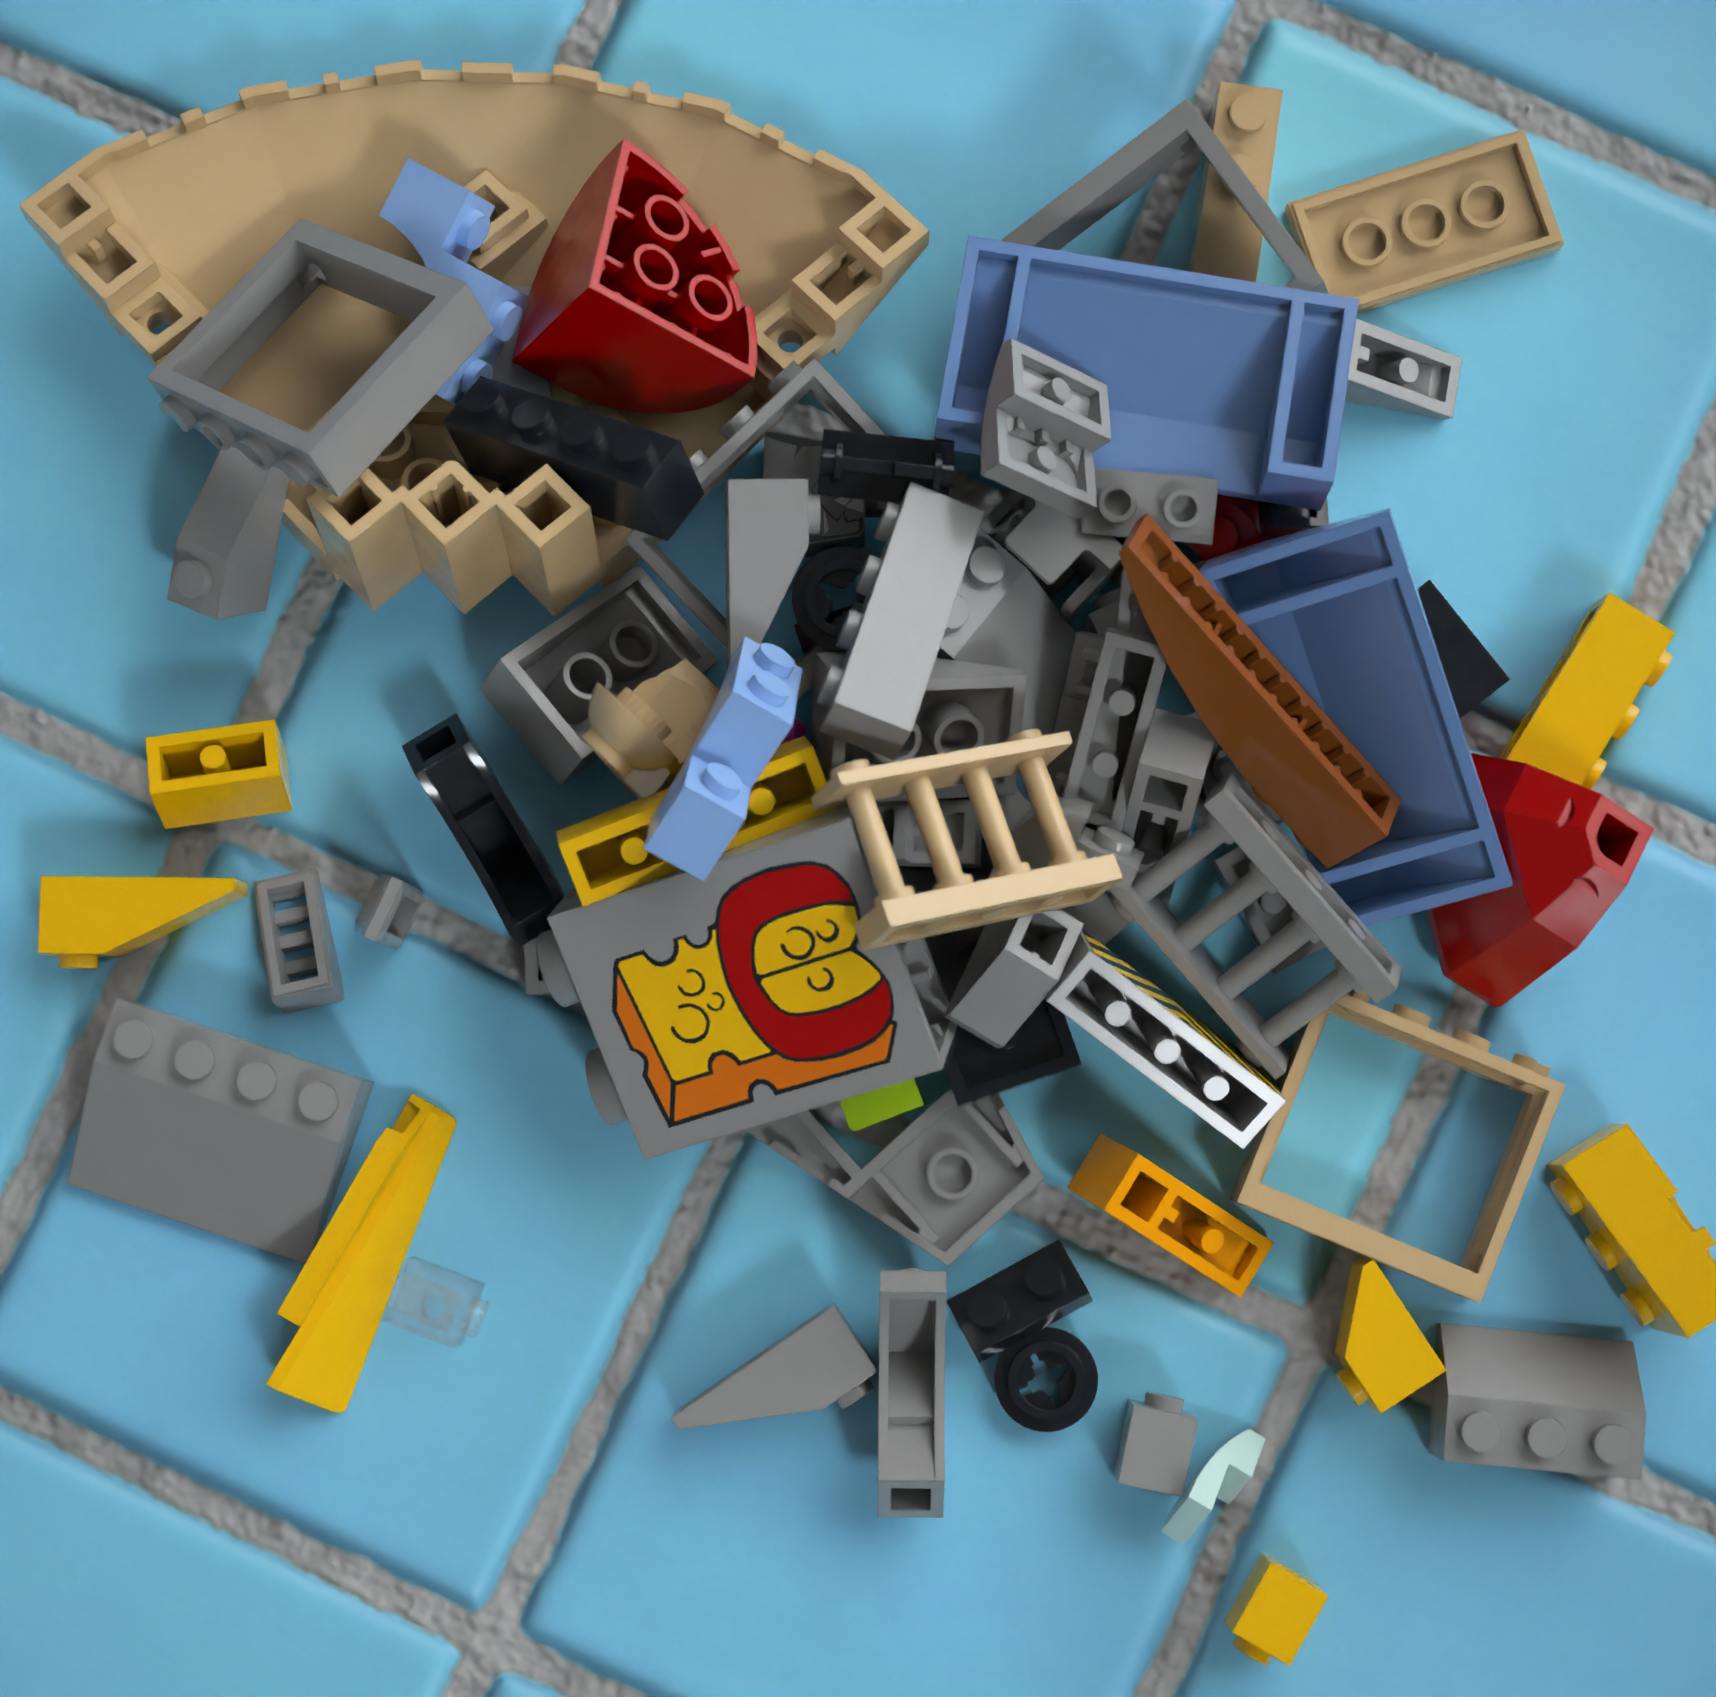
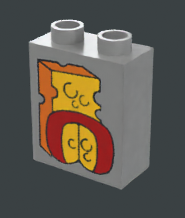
M848 805L836 807V809L723 852L704 882L679 869L584 907L575 886H573L547 917L551 929L541 932L537 940L538 960L544 981L555 1001L562 1007L581 1002L599 1048L590 1050L585 1060L586 1078L591 1097L600 1116L609 1125L629 1121L644 1160L943 1069L957 1024L944 1017L949 1002L925 938L862 951L854 925L875 907L873 900L878 896V892Z

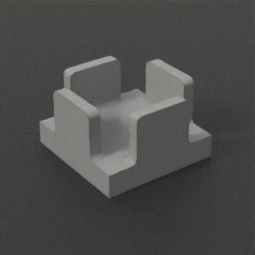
M1012 489L981 521L979 528L993 539L1014 516L1019 518L1021 522L1006 537L1005 546L1010 550L1009 553L1028 568L1050 599L1074 575H1080L1085 579L1081 586L1065 601L1060 610V613L1069 623L1098 592L1101 593L1117 576L1122 565L1118 554L1122 545L1113 536L1081 533L1083 517L1080 519L1075 518Z

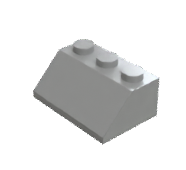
M1438 1323L1435 1353L1447 1371L1433 1379L1428 1446L1430 1454L1442 1461L1642 1480L1646 1409L1634 1343L1632 1341Z

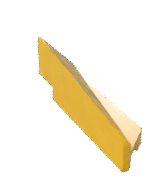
M412 1094L393 1128L387 1127L377 1139L277 1314L300 1326L266 1385L279 1392L335 1413H341L347 1409L457 1122L452 1115Z

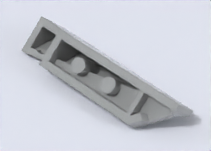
M1123 569L1117 630L1108 628L1106 631L1063 798H1080L1095 803L1085 827L1095 831L1100 826L1122 831L1139 760L1167 664L1143 616L1125 569Z

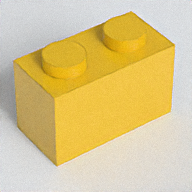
M275 719L145 737L149 793L165 829L293 811L288 756Z

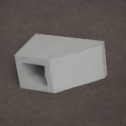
M1061 909L986 924L944 1017L996 1048L1004 1047L1058 983L1084 923Z

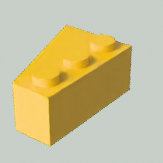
M1610 1124L1547 1164L1556 1178L1550 1182L1552 1192L1568 1214L1573 1216L1578 1212L1591 1233V1235L1585 1238L1590 1252L1604 1270L1609 1271L1612 1268L1615 1270L1627 1289L1620 1294L1621 1299L1639 1325L1644 1327L1649 1324L1652 1329L1689 1338L1716 1321V1262L1708 1251L1716 1245V1241L1704 1225L1697 1230L1694 1229L1674 1198V1195L1678 1192L1628 1124Z

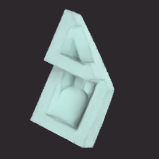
M1247 1429L1222 1446L1187 1487L1183 1497H1179L1168 1514L1160 1532L1184 1545L1212 1511L1216 1498L1229 1505L1252 1478L1266 1438L1251 1429Z

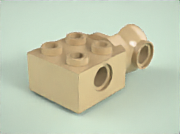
M684 659L672 668L664 670L657 677L641 682L633 691L626 687L617 697L597 682L589 702L588 715L590 727L581 737L638 799L670 788L690 753L720 690L687 659Z

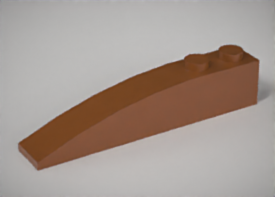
M1146 513L1139 518L1118 554L1143 616L1173 675L1204 725L1243 777L1251 784L1255 795L1263 803L1271 806L1293 831L1298 843L1303 848L1310 850L1327 869L1387 837L1401 798L1149 514Z

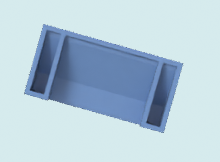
M968 236L936 417L934 440L954 442V451L981 455L984 412L994 367L1002 344L1013 338L1108 386L1112 440L1093 452L1094 468L1219 479L1217 494L1321 511L1334 483L1359 299Z
M1391 508L1276 537L1208 559L1199 572L1401 798L1387 837L1329 869L1310 850L1304 848L1310 863L1367 927L1513 886V880Z

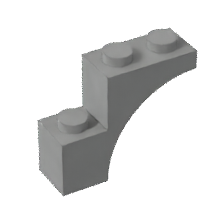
M907 1268L900 1271L880 1270L877 1517L943 1518L945 1485L946 1271H924L918 1268Z

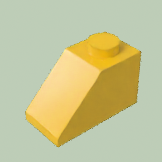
M1362 1256L1354 1261L1351 1265L1334 1351L1344 1368L1335 1373V1375L1357 1407L1367 1402L1370 1408L1382 1414L1447 1370L1375 1260Z

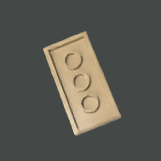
M1524 128L1290 202L1285 208L1296 244L1324 280L1328 294L1359 299L1357 315L1559 251L1564 245Z

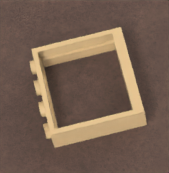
M1352 989L1296 1032L1290 1047L1292 1052L1286 1072L1276 1081V1086L1286 1102L1254 1137L1229 1200L1359 1255L1372 1258L1376 1262L1460 1297L1481 1303L1566 1084L1549 1078L1548 1074L1551 1068L1537 1063V1060L1515 1053L1512 1062L1488 1053L1491 1042L1480 1036L1460 1029H1454L1452 1037L1428 1028L1432 1018L1424 1013L1399 1004L1394 1005L1391 1013L1368 1003L1370 996L1364 989L1359 993ZM1328 1015L1526 1096L1459 1266L1261 1184Z

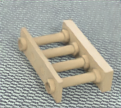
M1028 729L1008 737L1003 743L870 766L867 759H859L844 763L830 772L831 779L811 798L815 811L848 805L878 892V896L873 900L875 907L854 925L862 951L1089 903L1123 879L1114 853L1087 859L1084 851H1077L1046 766L1073 744L1069 731L1042 736L1040 729ZM1021 773L1052 859L1047 864V867L1031 870L1029 863H1021L992 783V778ZM960 784L965 785L996 871L990 876L991 879L974 882L971 874L963 873L934 789ZM907 794L938 882L932 891L915 894L912 886L904 885L875 800Z

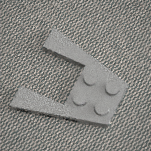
M950 1088L862 1169L809 1110L745 1129L746 1132L947 1266L956 1261L1044 1180L999 1094L958 1108L953 1091Z

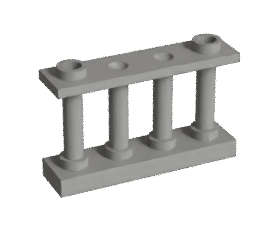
M1231 772L1212 787L1203 805L1209 811L1206 814L1208 822L1139 876L1136 873L1128 892L1112 886L1109 888L1108 897L1121 917L1130 923L1137 921L1236 1034L1235 1042L1247 1061L1257 1068L1263 1065L1276 1080L1286 1072L1292 1049L1285 1042L1287 1038L1352 989L1358 993L1364 989L1373 1001L1378 1004L1398 988L1402 967ZM1225 842L1228 845H1232L1236 842L1252 861L1249 863L1251 871L1185 923L1181 924L1157 895ZM1268 891L1271 894L1279 892L1295 910L1292 912L1294 920L1224 973L1202 948L1200 943ZM1308 941L1313 943L1322 941L1337 958L1335 961L1336 969L1266 1021L1242 992Z

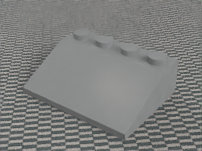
M116 998L93 1061L67 1184L305 1264L322 1235L374 1081L138 1002Z

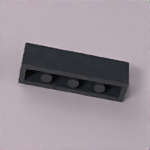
M483 376L477 379L443 420L471 474L517 488L547 464L591 507L593 516L665 541L672 537L704 495V491L681 440Z

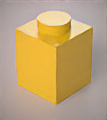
M1261 1553L1224 1620L1231 1632L1238 1635L1233 1646L1266 1666L1272 1656L1290 1666L1325 1604L1328 1595L1315 1583Z

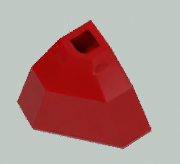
M1471 753L1513 880V886L1425 911L1443 976L1491 1006L1501 1007L1580 946L1627 886L1654 828L1604 795L1523 762Z

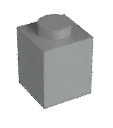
M1146 1391L1144 1402L1128 1399L1113 1470V1477L1119 1484L1183 1497L1198 1418L1194 1414L1183 1411L1184 1399Z

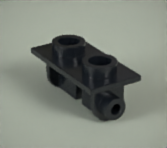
M823 429L817 494L900 503L910 482H913L949 497V490L953 486L955 462H952L954 442Z

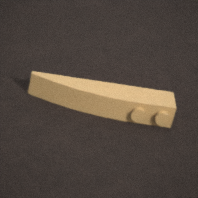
M1220 81L1211 107L1209 127L1264 201L1268 203L1283 90ZM1204 157L1189 272L1256 282L1263 235Z

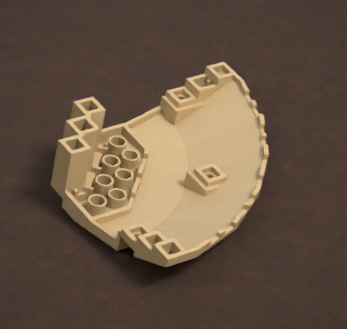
M408 60L374 66L375 75L339 80L337 72L323 74L324 83L288 88L286 80L248 86L238 91L240 96L238 101L205 114L202 113L200 107L180 114L183 123L146 137L143 130L95 148L19 204L28 223L120 335L123 333L157 367L300 218L426 267L423 259L406 236L390 222L379 216L407 158L470 190L495 206L490 218L495 220L490 223L488 235L481 246L472 251L467 263L512 288L528 284L531 288L545 252L570 205L598 165L624 138L655 159L687 188L688 192L682 198L694 210L707 229L715 223L727 242L740 268L734 279L741 295L743 306H752L757 332L755 378L737 393L720 403L681 413L653 414L616 409L579 397L550 382L552 397L560 402L679 439L689 459L698 450H701L709 459L727 442L719 430L742 408L748 405L756 414L774 397L766 386L793 360L803 369L814 358L820 361L829 352H832L834 355L838 354L929 245V230L867 173L821 149L816 154H813L785 140V131L769 123L760 128L732 114L731 105L717 98L690 92H684L683 99L650 92L649 83L635 81L633 88L601 81L600 72L561 64L553 65V73L514 72L513 63L462 62L461 70L423 69L421 61ZM320 284L219 392L309 433L413 321ZM170 324L160 334L152 333L157 326ZM786 342H795L801 348L796 352L789 353L781 350L780 346ZM436 394L340 498L309 483L303 489L289 478L285 506L282 510V523L336 581L341 578L373 612L421 573H424L463 614H466L513 575L556 617L597 582L606 587L641 559L624 541L633 530L593 516L591 507L547 464L517 488L471 474L443 423V420L456 404ZM790 409L767 431H770L790 411ZM764 434L704 490V495L700 501L764 437ZM214 445L216 449L220 452L221 449ZM655 537L652 541L657 545L662 539Z

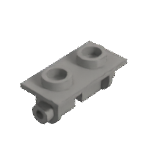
M1094 468L1097 508L1083 516L1081 533L1128 537L1136 521L1148 513L1173 542L1212 545L1219 479Z

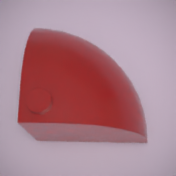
M623 138L594 170L559 224L532 284L512 362L579 397L616 409L640 413L668 414L706 408L731 397L755 378L757 332L752 306H743L742 298L734 279L740 268L716 224L714 223L707 229L694 210L682 198L688 192L687 188L665 167Z

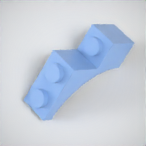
M407 158L379 216L390 222L406 236L423 259L426 268L467 283L494 328V331L436 393L439 397L457 404L480 376L492 379L493 364L504 342L510 340L519 329L523 318L522 307L528 296L467 263L472 251L479 248L488 235L490 216L495 206L470 190Z
M746 636L743 638L731 657L718 696L690 753L651 817L644 849L703 882L745 821L752 786L793 726L802 668L795 665V661L786 651L771 643H762L760 645Z

